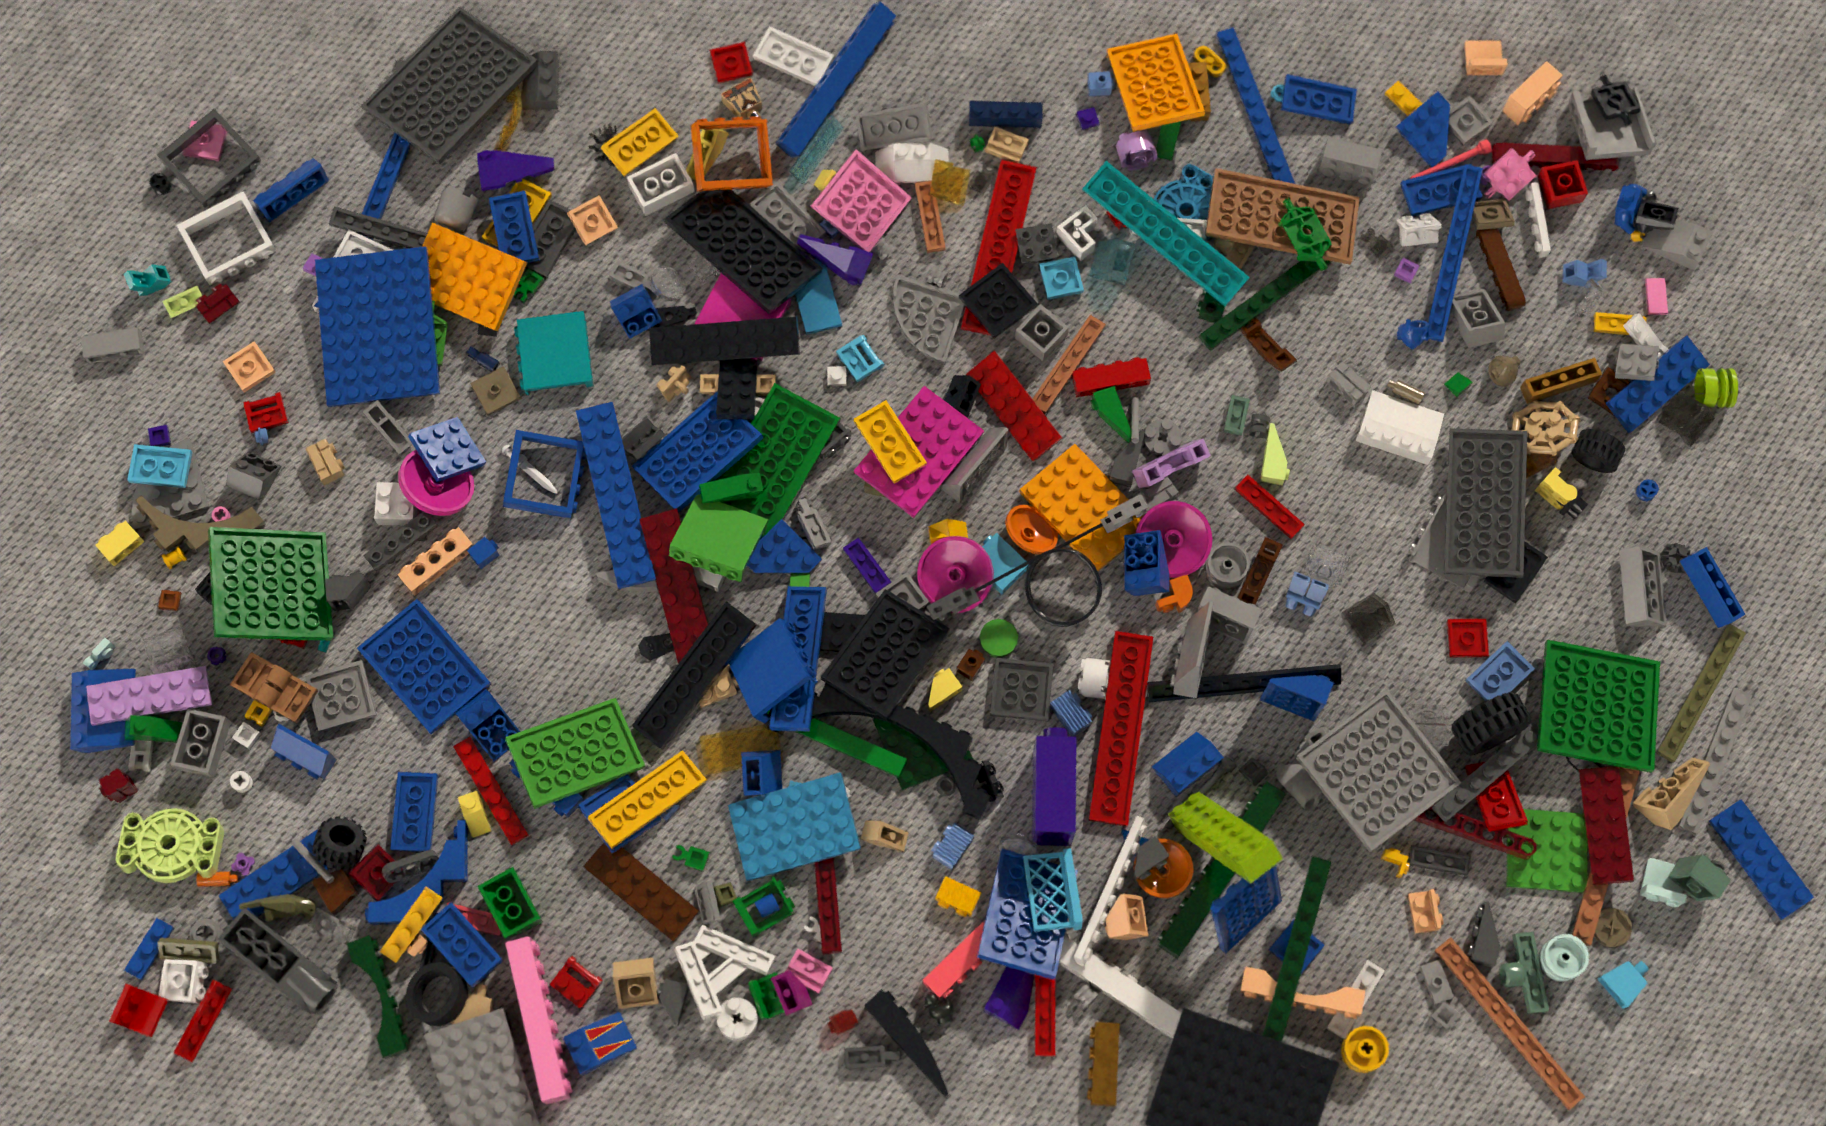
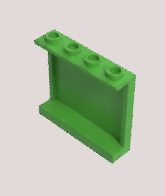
M698 494L695 496L670 544L669 556L675 560L689 563L694 567L706 569L713 574H719L730 580L742 582L743 572L761 536H764L767 531L768 519L722 502L702 503L701 495Z

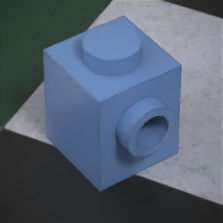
M1110 71L1088 73L1089 97L1111 95L1112 89L1115 88L1114 78H1111Z

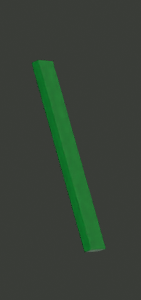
M817 719L811 720L810 731H794L898 778L907 762V759Z

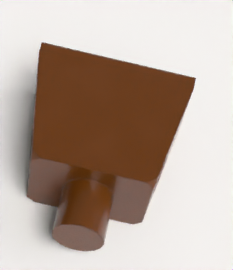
M343 869L330 873L334 877L331 883H327L323 877L311 881L333 915L339 913L359 895L355 888L358 882L351 875H347Z

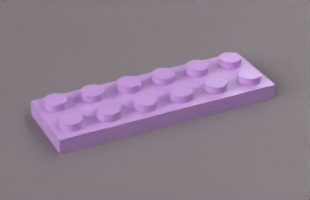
M206 666L86 686L92 726L123 721L130 715L152 716L187 710V708L192 709L212 705Z

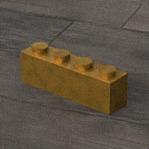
M1592 358L1526 379L1520 389L1526 403L1530 404L1535 400L1539 401L1596 383L1602 373L1596 359Z
M1095 1022L1094 1027H1090V1039H1094L1093 1047L1089 1048V1059H1093L1092 1068L1089 1067L1088 1080H1092V1085L1087 1090V1100L1091 1101L1092 1106H1116L1120 1023Z

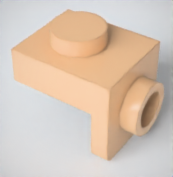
M419 930L407 947L408 953L413 957L417 953H422L427 946L426 935L421 930Z

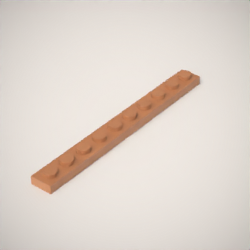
M1619 767L1627 819L1640 771ZM1591 868L1572 932L1573 936L1579 938L1589 947L1593 941L1608 884L1593 885Z
M1450 937L1434 951L1563 1105L1570 1110L1585 1097L1455 941Z

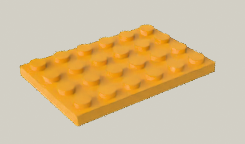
M1177 33L1107 49V55L1133 132L1205 116V110Z
M432 223L422 247L426 246L428 248L432 301H435V305L498 332L527 262Z
M1076 444L1072 445L1019 489V493L1065 541L1102 523L1101 519L1108 516L1107 511L1129 500ZM1135 515L1132 516L1133 521L1108 534L1104 526L1069 545L1074 550L1088 557L1099 572L1124 551V535L1136 534L1137 526L1143 515L1139 518H1136Z

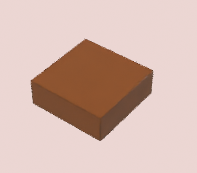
M161 590L158 609L178 611L182 593L179 591Z

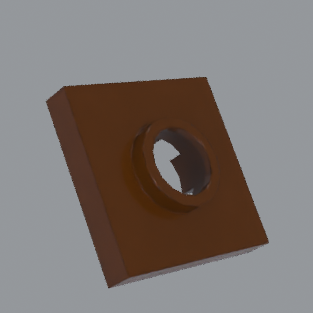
M1606 367L1587 398L1615 416L1605 404L1611 399L1609 396H1606L1605 391L1607 388H1614L1618 393L1631 381L1615 378L1616 371Z

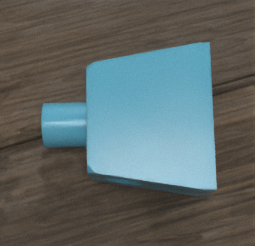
M1627 961L1600 976L1597 980L1621 1008L1624 1009L1633 1002L1647 985V981L1642 975L1649 968L1642 961L1635 966Z

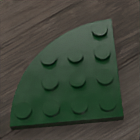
M876 718L872 719L884 749L907 759L900 777H896L902 791L949 772L940 758L913 734L889 722ZM968 750L965 760H968V758L974 760L970 751Z

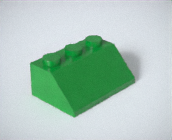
M514 867L477 886L505 939L527 932L543 923Z

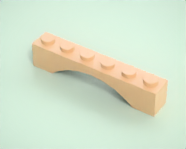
M1245 967L1240 993H1244V997L1256 999V996L1262 997L1264 1001L1271 1003L1277 982L1265 970ZM1344 987L1325 995L1296 993L1292 1007H1296L1297 1004L1304 1006V1009L1309 1011H1316L1317 1008L1324 1010V1013L1329 1015H1336V1012L1344 1014L1345 1018L1356 1019V1017H1361L1365 990Z

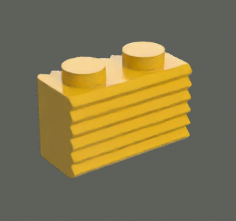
M945 876L935 900L938 901L937 905L940 907L956 909V914L966 918L967 915L972 916L981 892Z

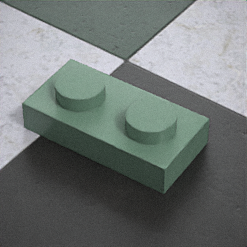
M1231 396L1223 432L1242 436L1250 402L1249 398Z

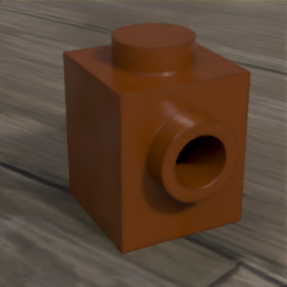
M968 649L958 664L956 672L973 682L985 663L984 655L976 649Z

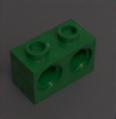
M1203 289L1202 295L1205 297L1203 301H1199L1196 310L1200 312L1198 318L1216 323L1222 318L1225 307ZM1211 307L1215 311L1209 312L1206 310V308Z

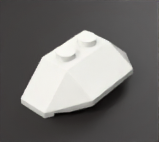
M931 142L895 143L875 151L876 167L895 184L934 181L949 167L948 149Z

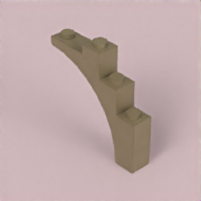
M142 495L136 499L139 504L136 506L143 516L147 514L151 520L148 522L154 530L159 528L153 534L156 537L154 542L161 550L165 548L168 552L186 538L185 543L191 550L195 548L200 552L209 545V527L260 529L266 525L253 507L223 521L192 523L178 520L162 513L153 507Z

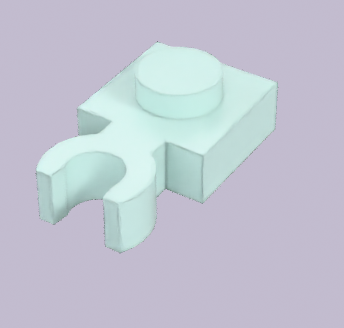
M104 638L92 650L93 654L87 657L83 664L90 670L95 669L100 660L107 659L113 654L115 646Z

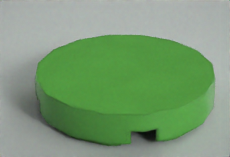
M995 619L984 625L980 632L979 640L981 647L986 653L992 657L1000 658L1008 656L1014 651L1017 646L1018 634L1012 623L1003 619Z

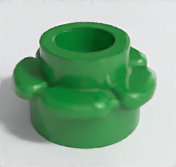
M974 135V138L970 139L973 151L975 153L978 151L983 152V147H985L983 138H978L977 135Z

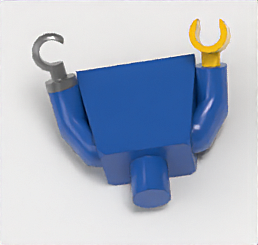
M1638 184L1624 185L1622 187L1615 211L1614 225L1622 228L1627 234H1631L1633 242L1643 241L1641 236H1645V233L1638 230L1635 231L1634 227L1643 198H1650L1653 195L1654 200L1651 202H1655L1657 199L1655 192H1649V190Z

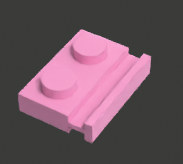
M797 949L786 971L790 970L808 989L819 994L833 967Z

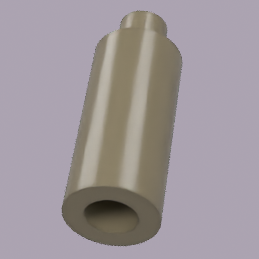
M1390 379L1387 385L1393 389V393L1418 405L1425 395V392L1400 380L1395 382Z

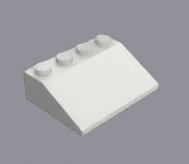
M1372 390L1356 441L1428 465L1437 444L1444 414Z

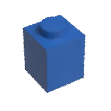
M484 537L469 548L467 552L480 569H483L499 556L497 552L499 547L493 540L489 541Z

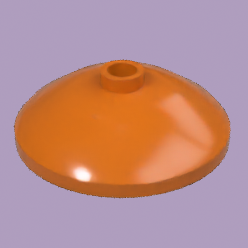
M1018 505L1008 512L1005 520L1007 532L1013 542L1021 549L1033 554H1042L1056 546L1058 533L1033 506Z
M1158 839L1169 854L1166 860L1168 863L1163 866L1166 873H1159V869L1155 867L1150 871V876L1142 881L1140 878L1136 881L1142 890L1151 896L1171 898L1182 893L1190 884L1193 876V862L1188 851L1178 842L1170 839ZM1135 857V860H1134L1133 870H1134V868H1135L1136 857Z

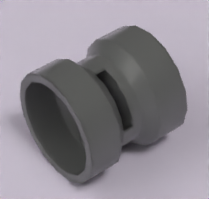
M1253 414L1251 416L1252 426L1249 429V435L1255 437V433L1260 432L1259 438H1266L1268 436L1267 426L1270 423V417L1264 414Z

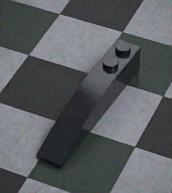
M881 989L864 1005V1008L946 1098L949 1093L942 1074L924 1039L907 1017L909 1013L902 1005L898 1007L894 1003L896 999L889 991L885 993Z

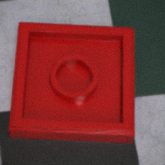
M745 42L710 49L718 83L753 76Z
M1447 619L1449 658L1489 657L1486 619Z

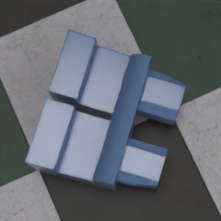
M1294 572L1286 595V607L1295 610L1298 602L1305 604L1302 613L1312 617L1316 609L1319 610L1329 585L1312 579L1309 589L1305 594L1311 578Z

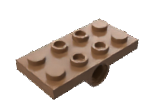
M253 652L249 654L230 683L233 688L296 724L318 692L316 688L293 676L282 667L270 663Z

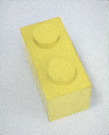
M125 520L123 523L117 524L111 533L101 537L95 546L115 566L145 541Z

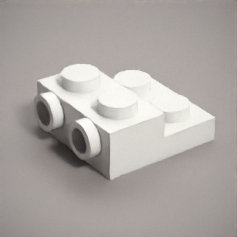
M164 959L158 996L164 997L168 1001L200 1003L206 993L203 985L204 979L209 975L207 963L191 960Z

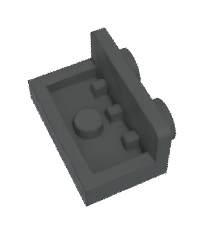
M644 418L622 438L624 450L631 457L638 460L643 458L652 446L659 444L665 434L660 428L654 426L648 418Z
M839 422L827 445L821 451L820 458L822 460L827 457L830 458L836 453V449L840 445H846L851 439V430L849 428L846 429Z

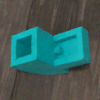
M151 264L143 272L128 270L124 273L129 289L137 291L139 296H147L164 289L172 282L166 266Z

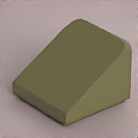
M731 882L713 887L718 908L733 903V900L737 898Z

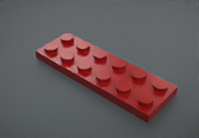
M993 351L965 374L970 375L981 384L978 392L1005 427L1009 429V432L1033 462L1063 439L996 351Z

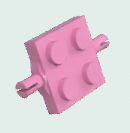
M1512 148L1507 151L1484 173L1492 186L1484 195L1490 199V197L1498 192L1507 201H1510L1536 177V174L1530 169L1528 164L1536 156L1534 152L1530 150L1524 157H1521Z

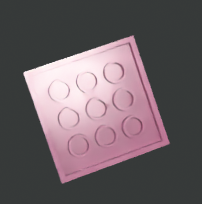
M854 150L811 204V207L858 248L870 252L912 197L859 151Z

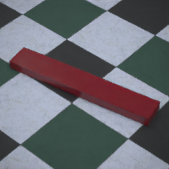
M834 857L814 863L822 955L842 953Z

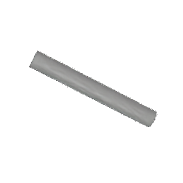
M1138 397L1131 399V441L1133 443L1139 442Z
M297 838L294 839L291 844L327 883L333 882L334 877L316 860Z

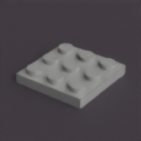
M362 660L305 676L307 684L318 690L311 702L319 732L377 716Z

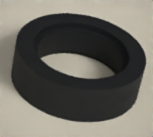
M440 962L427 964L413 975L407 986V1008L413 1017L428 1025H446L458 1017L466 1004L468 997L467 982L456 969ZM447 976L452 988L447 1004L436 1012H427L422 1003V996L426 986L437 977Z

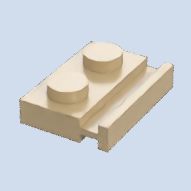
M994 127L985 152L1010 162L1020 163L1029 139Z

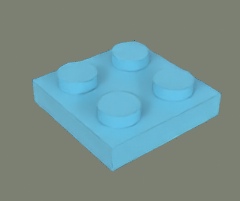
M1076 256L1039 263L1047 300L1084 293Z

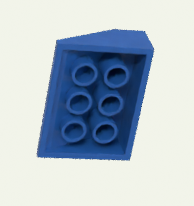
M136 669L87 670L72 673L71 750L81 753H92L135 746V740H125V720L91 725L86 686L136 678Z
M1323 675L1271 678L1260 697V701L1315 721L1326 705L1334 682H1331L1328 677Z

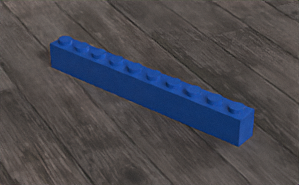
M881 1L870 7L775 144L788 156H801L805 152L806 144L814 139L816 130L823 126L827 114H830L835 109L836 105L834 104L836 101L844 96V90L854 82L855 74L865 66L864 61L874 53L875 50L873 48L883 40L885 31L893 26V20L896 15Z

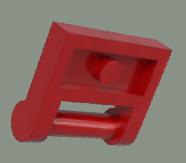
M281 392L260 400L243 402L249 429L252 434L258 431V427L260 429L266 428L267 430L289 423ZM277 403L276 406L252 412V409Z
M571 956L549 985L578 1008L582 1009L601 985L603 979L599 976L595 977L576 962L577 959ZM571 968L591 983L589 989L567 972Z

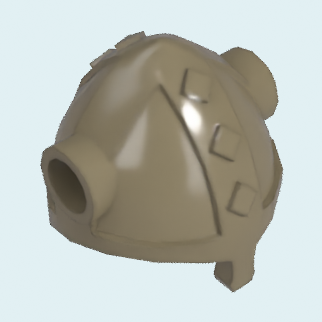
M1496 356L1488 367L1491 380L1501 387L1511 385L1516 380L1518 366L1521 362L1517 356L1512 358L1509 356Z

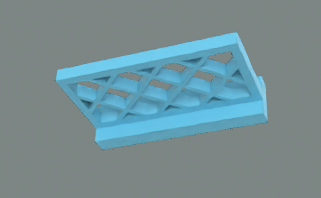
M1071 848L1063 849V852L1023 856L1034 932L1067 928L1082 930L1083 919ZM1059 858L1060 865L1056 870L1047 864L1050 859ZM1028 861H1037L1041 866L1037 871H1034L1029 867ZM1044 867L1052 872L1048 879L1039 874ZM1055 875L1063 880L1059 888L1050 882ZM1035 877L1044 882L1039 890L1032 886L1031 883ZM1047 885L1055 890V893L1050 898L1042 893ZM1058 893L1066 899L1062 906L1053 901ZM1038 895L1047 901L1042 908L1034 903ZM1049 904L1058 909L1054 916L1044 911ZM1063 912L1068 916L1069 922L1061 923L1056 917ZM1041 914L1050 919L1046 925H1038L1037 918Z

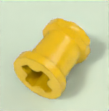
M177 546L175 550L168 554L161 555L169 569H172L175 564L181 561H187L180 546Z

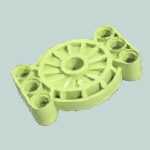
M177 808L158 811L145 820L138 813H130L123 821L116 863L125 873H133L139 869L146 877L162 883L184 880L196 871L202 877L210 878L218 870L224 828L216 818H208L202 823L194 814ZM139 822L137 826L131 827L133 823ZM217 827L214 832H209L211 828ZM174 838L176 841L175 846L171 849H164L163 846L166 847ZM135 840L132 845L127 846L130 841ZM214 845L211 850L206 851L208 846ZM127 859H131L128 864L123 865ZM210 864L206 870H202L204 865Z

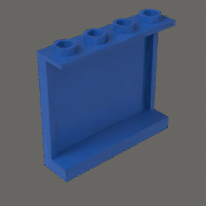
M781 618L740 648L729 662L752 716L762 723L770 719L767 714L770 709L808 680L815 684L818 683L815 677L816 671L809 664V657L801 647L802 642L794 633L795 627L791 622H786Z

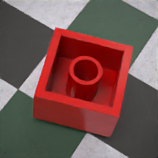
M1578 160L1542 167L1537 176L1547 210L1582 203L1588 194Z

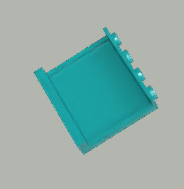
M584 311L517 319V326H514L515 337L519 338V344H516L517 355L521 356V361H518L519 372H522L523 378L520 379L521 390L525 391L526 395H529V391L581 384H585L586 387L594 386Z

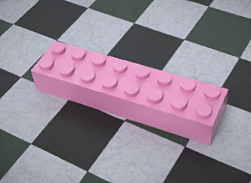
M529 936L505 942L541 1101L547 1105L569 1099V1093L573 1091L570 1080L568 1081L565 1077V1073H568L566 1062L560 1056L563 1053L561 1041L556 1038V1034L559 1033L557 1023L551 1017V1014H554L552 1002L547 999V994H550L547 982L542 978V975H545L543 963L538 960V956L541 955L539 945Z

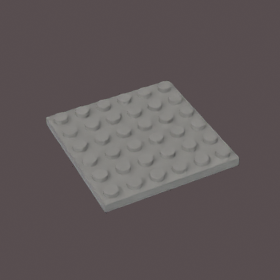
M1387 689L1295 757L1369 852L1373 851L1461 784V781Z

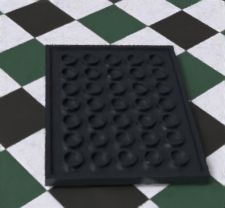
M1183 1007L1145 1120V1125L1318 1126L1339 1062Z

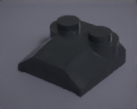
M1642 200L1635 227L1642 233H1648L1653 229L1673 230L1679 208Z

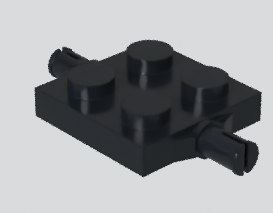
M1602 75L1600 80L1603 85L1592 88L1591 95L1605 120L1622 118L1625 126L1627 124L1630 125L1632 120L1629 115L1639 113L1641 109L1626 81L1611 83L1607 75Z

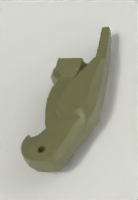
M289 894L261 898L239 904L240 910L259 906L264 907L266 922H272L276 917L288 918L299 913L305 915L304 919H311L317 912L314 900Z

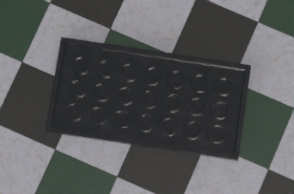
M733 190L700 191L665 218V224L768 314L822 273V267Z

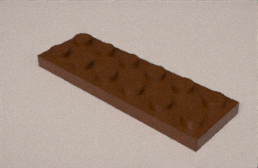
M603 842L583 866L672 942L680 936L699 913L698 909L623 847L612 853Z

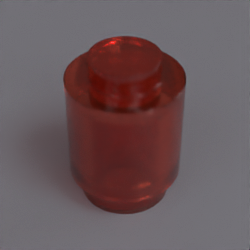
M845 1009L830 1016L829 1022H827L830 1032L832 1034L835 1033L837 1036L858 1024L852 1009L848 1011Z

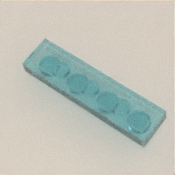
M829 115L789 170L791 175L801 184L805 183L844 128L833 115Z

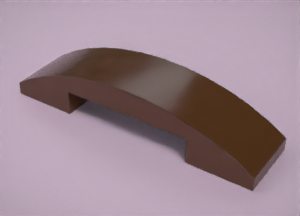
M1257 318L1240 329L1254 349L1277 370L1282 372L1297 362V359L1286 348L1282 349L1269 336Z
M1265 537L1238 595L1239 600L1256 605L1283 544Z

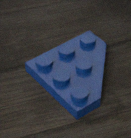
M1439 91L1396 126L1399 133L1430 167H1434L1447 155L1450 104Z
M781 519L758 542L747 567L753 573H809L822 558Z

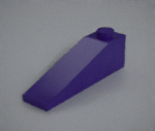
M485 150L477 153L482 191L506 187V183L514 180L516 183L521 182L524 177L529 175L537 177L555 171L554 158L497 150Z
M800 234L797 245L840 278L846 280L847 283L855 286L862 284L873 253L853 246H849V249L842 248L836 242L825 244L822 239Z
M1006 966L983 1011L1019 1030L1029 1011L1034 974Z

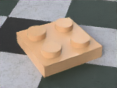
M600 195L567 213L585 246L618 228Z
M255 341L223 361L244 393L276 373Z

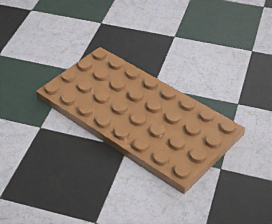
M1215 168L1205 236L1298 254L1283 226H1278L1280 220L1288 212L1283 201L1290 198L1294 207L1308 206L1313 208L1332 242V246L1324 254L1323 259L1349 265L1352 263L1360 197ZM1302 229L1305 234H1311L1309 229Z

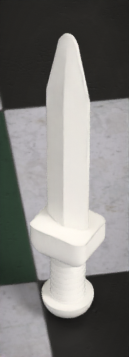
M505 445L502 448V453L511 458L512 446ZM520 454L517 469L521 468L543 488L557 494L558 492L552 483L527 461L526 456Z

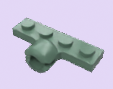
M1534 932L1515 933L1512 937L1517 959L1516 962L1505 963L1500 966V981L1507 988L1518 986L1522 988L1527 1014L1549 1012Z

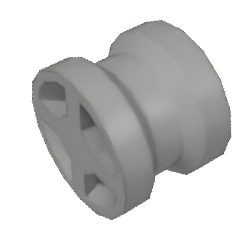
M881 237L871 249V252L877 253L879 258L883 260L894 246L886 243L885 238Z
M934 266L927 283H934L937 287L942 288L948 277V272L945 270L941 271L938 267Z
M1087 983L1074 995V998L1080 1000L1082 1006L1086 1008L1099 994L1093 991L1091 985Z

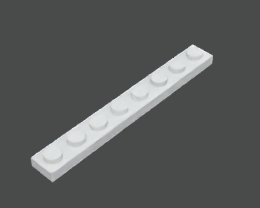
M1136 816L1074 955V959L1079 965L1084 966L1086 961L1091 959L1092 947L1094 943L1099 941L1101 935L1099 931L1102 925L1106 924V917L1110 907L1112 908L1116 902L1115 895L1124 884L1123 877L1131 868V859L1133 855L1137 854L1140 847L1139 841L1147 832V826L1142 817Z

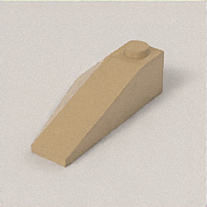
M1691 758L1674 770L1675 775L1673 777L1661 778L1658 781L1661 784L1654 790H1651L1649 787L1645 789L1633 802V806L1654 825L1672 830L1685 814L1710 763Z

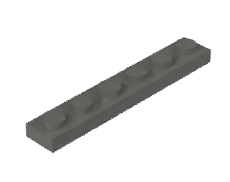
M335 206L329 221V226L346 231L351 230L360 235L406 248L422 247L427 236L426 232Z

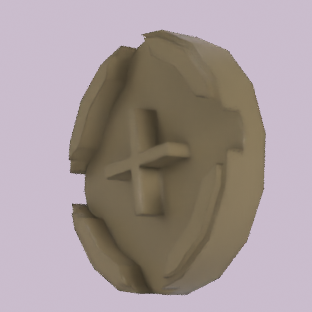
M1605 908L1600 912L1594 937L1604 946L1619 947L1630 939L1632 922L1629 916L1622 910Z

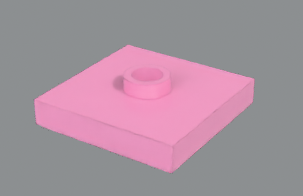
M191 121L190 127L198 121ZM215 124L183 150V155L220 161L227 131L221 125Z

